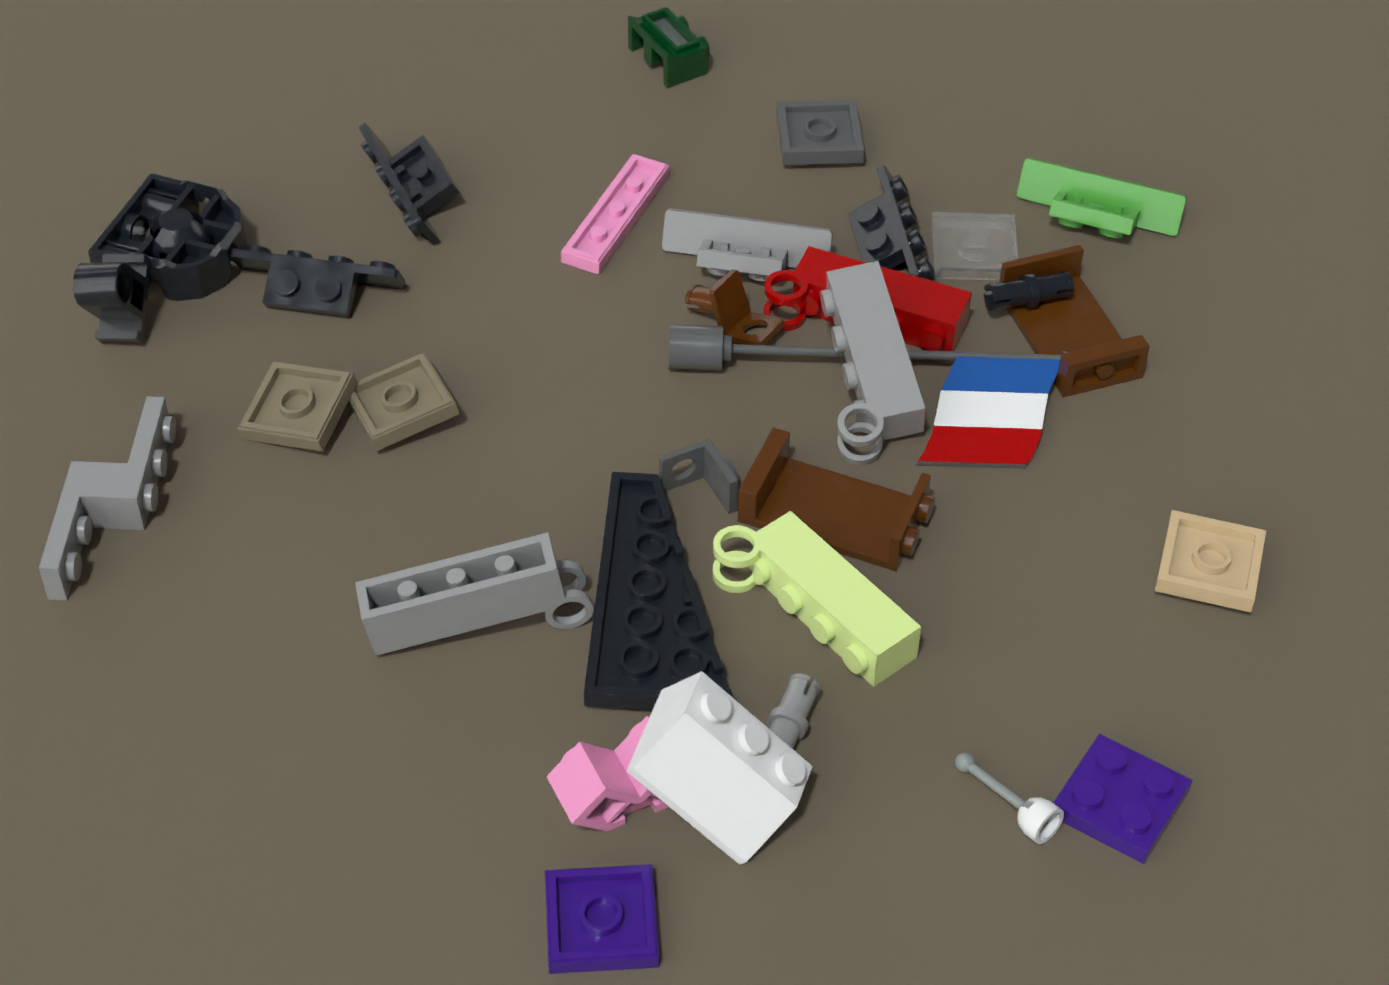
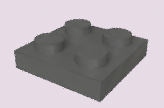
M856 100L777 102L776 117L783 165L804 166L809 164L844 165L848 163H863L864 145Z

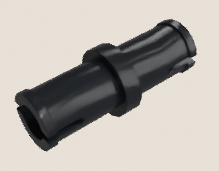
M1067 270L1037 277L1032 273L1020 275L1018 280L986 284L984 286L986 291L984 293V301L989 311L1023 305L1025 308L1037 307L1039 302L1071 298L1074 292L1066 290L1074 289L1072 275Z

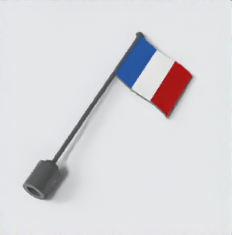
M670 324L669 369L722 370V362H731V353L845 357L843 352L836 353L834 347L732 344V335H723V326ZM907 350L910 359L955 360L940 392L932 435L916 465L1027 468L1040 442L1047 398L1058 374L1061 355Z

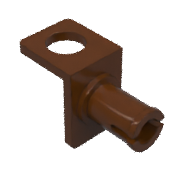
M731 269L712 288L694 284L690 286L686 293L685 303L689 304L687 309L691 312L715 315L718 326H723V335H732V342L765 345L784 327L783 318L750 312L738 270ZM756 325L767 326L764 331L758 334L750 335L745 333L747 329Z

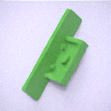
M1031 157L1026 158L1024 161L1017 190V197L1020 199L1051 206L1049 216L1059 218L1058 223L1073 228H1082L1083 224L1098 227L1100 234L1113 238H1122L1123 234L1131 235L1135 227L1171 236L1177 235L1187 200L1184 194Z

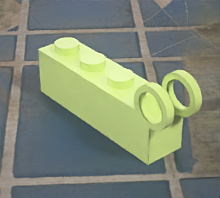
M791 511L757 532L745 526L734 525L723 528L715 535L713 553L716 560L713 563L712 577L719 588L730 593H743L751 590L757 584L763 585L778 599L779 604L787 613L795 614L809 627L816 640L832 648L843 659V662L851 672L860 674L873 687L917 658L921 626ZM741 537L750 541L754 548L750 553L743 551L724 552L721 545L729 538ZM723 566L731 568L749 567L752 570V574L743 581H730L722 576L720 570Z

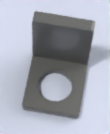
M710 439L659 457V478L664 492L704 478L727 513L737 511L738 479L735 467L730 459H723ZM684 459L693 460L692 465L687 471L679 475H671L673 467L678 462Z

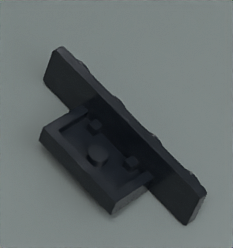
M363 123L359 126V129L366 141L361 143V146L373 163L379 162V165L374 169L388 188L393 187L388 192L393 202L402 212L407 211L408 214L402 217L404 222L417 238L423 234L432 245H435L440 239L427 216L459 194V190L424 135L392 157L379 137L366 123Z
M883 165L877 168L884 194L848 213L862 261L867 263L879 261L880 266L889 269L906 261L910 275L934 281L937 279L936 273L927 257H923L922 254L928 251L926 243L920 232L916 228L914 229V225L919 223L918 218L908 201L905 202V198L910 196L907 186L899 174L893 177L886 166Z
M247 245L245 250L231 249L230 258L240 269L268 273L262 302L267 308L350 318L357 284L404 290L406 281L399 270L395 269L396 267L388 262L371 261L368 266L354 264L352 259L337 255L329 256L328 260L313 259V256L309 253L298 250H289L286 255L271 253L270 249L258 245Z

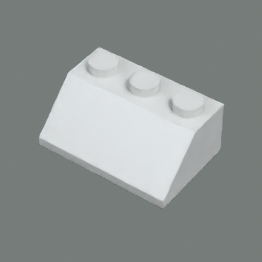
M701 671L661 690L626 772L741 865L746 863L798 807L812 765Z

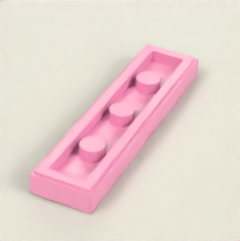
M632 154L561 250V263L599 275L668 179L670 165Z

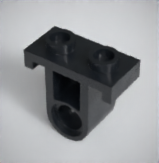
M103 254L102 263H80L77 265L73 276L74 297L81 308L100 319V330L95 332V339L99 342H144L151 258L147 255Z

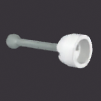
M967 752L957 755L955 766L960 772H970L1018 809L1017 822L1026 836L1037 844H1043L1057 832L1064 818V811L1043 797H1034L1027 801L1022 800L976 765L973 755Z

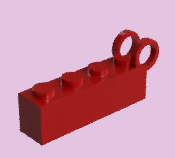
M808 246L794 271L779 270L771 273L766 278L764 293L769 300L764 305L763 314L772 316L770 312L780 306L794 308L799 313L792 320H783L784 327L780 331L798 329L804 324L806 315L834 323L832 316L825 317L820 299V291L826 290L827 271L865 264L867 262ZM880 266L905 344L929 351H955L968 324L972 292ZM780 281L793 282V294H779L772 289V286Z

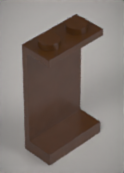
M1081 245L1003 262L999 283L1018 280L1020 275L1032 273L1037 277L1060 273L1066 270L1072 275L1074 289L1066 290L1074 292L1071 298L1039 302L1037 307L1025 308L1023 305L1006 307L1035 354L1061 355L1054 385L1063 398L1143 378L1150 347L1142 335L1122 339L1079 276L1084 253Z
M773 427L739 488L737 522L762 529L791 511L839 554L897 572L904 555L912 556L920 535V529L917 528L919 523H927L932 514L935 496L929 495L931 475L921 474L912 495L888 489L789 458L790 432Z

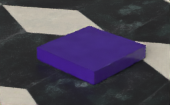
M652 864L545 870L549 974L659 968Z

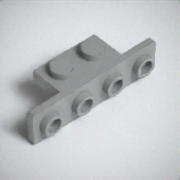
M669 208L665 212L662 249L664 251L697 255L696 266L706 267L707 272L714 275L725 276L731 269L739 272L749 273L751 279L765 281L773 272L785 270V267L796 268L808 246L831 252L833 231L820 227Z

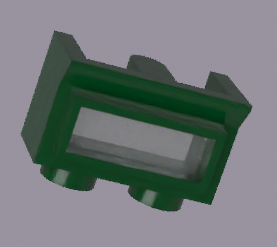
M664 7L638 18L628 16V48L633 52L644 46V60L648 66L660 63L661 57L663 58V85L667 89L707 74V57L710 55L709 44L703 35L696 36L690 30L689 24L683 15L676 16L668 7Z

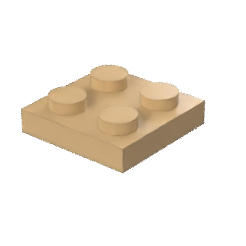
M1172 510L1155 591L1251 613L1256 597L1267 530Z

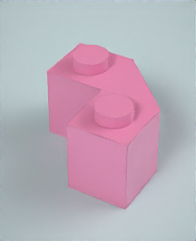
M646 716L642 722L636 724L630 730L629 735L614 751L579 741L575 747L564 754L560 763L546 776L572 824L607 832L625 825L626 818L624 815L649 805L652 806L655 813L669 807L626 772L650 716Z

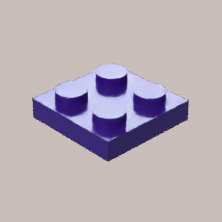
M1099 733L1053 803L1064 811L1063 823L1145 864L1188 795L1192 779Z

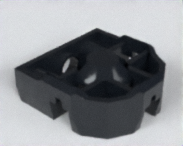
M150 173L88 250L90 262L102 263L103 254H145L151 258L149 284L152 280L160 282L166 299L183 301L205 298L226 287L230 281L231 261H233L230 258L231 249L245 250L246 248L240 207L228 198L223 189ZM205 198H208L209 203L199 214V202L203 203ZM163 253L167 254L166 259H160Z

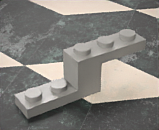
M146 396L128 463L71 461L39 565V572L48 600H68L73 581L80 579L82 571L81 552L83 545H89L91 541L92 528L145 530L149 512L156 511L158 505V478L165 477L167 471L168 443L173 444L176 438V419L174 416H169L165 397Z

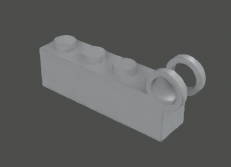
M879 261L827 271L826 290L820 291L825 317L832 316L835 326L831 327L834 349L836 353L843 352L846 363L842 364V372L847 390L855 389L858 399L841 411L837 423L839 433L837 438L838 452L845 461L854 465H867L874 462L882 452L884 440L924 432L926 408ZM855 414L856 422L845 426L846 420ZM855 432H864V433H867V434H869V435H866V436H856V435H853L852 433H855ZM844 442L856 447H865L874 443L876 445L871 452L857 455L848 451Z
M548 532L355 582L361 620L375 656L544 612L546 621L550 626L558 629H571L586 623L594 612L591 597L586 592L581 591L586 584L583 567L574 561H556ZM559 573L575 574L577 576L575 581L563 587ZM579 602L584 605L583 609L573 616L559 617L553 614L554 610L564 603Z

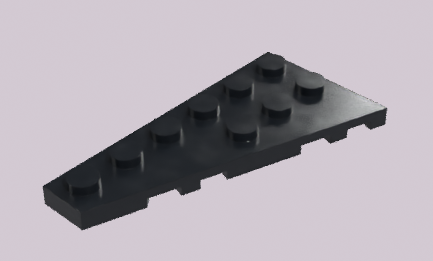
M612 472L584 686V706L653 710L662 689L701 671L733 697L723 674L724 667L719 653H716L710 635V626L691 571L688 570L684 558L681 540L675 532L672 523V513L659 475Z

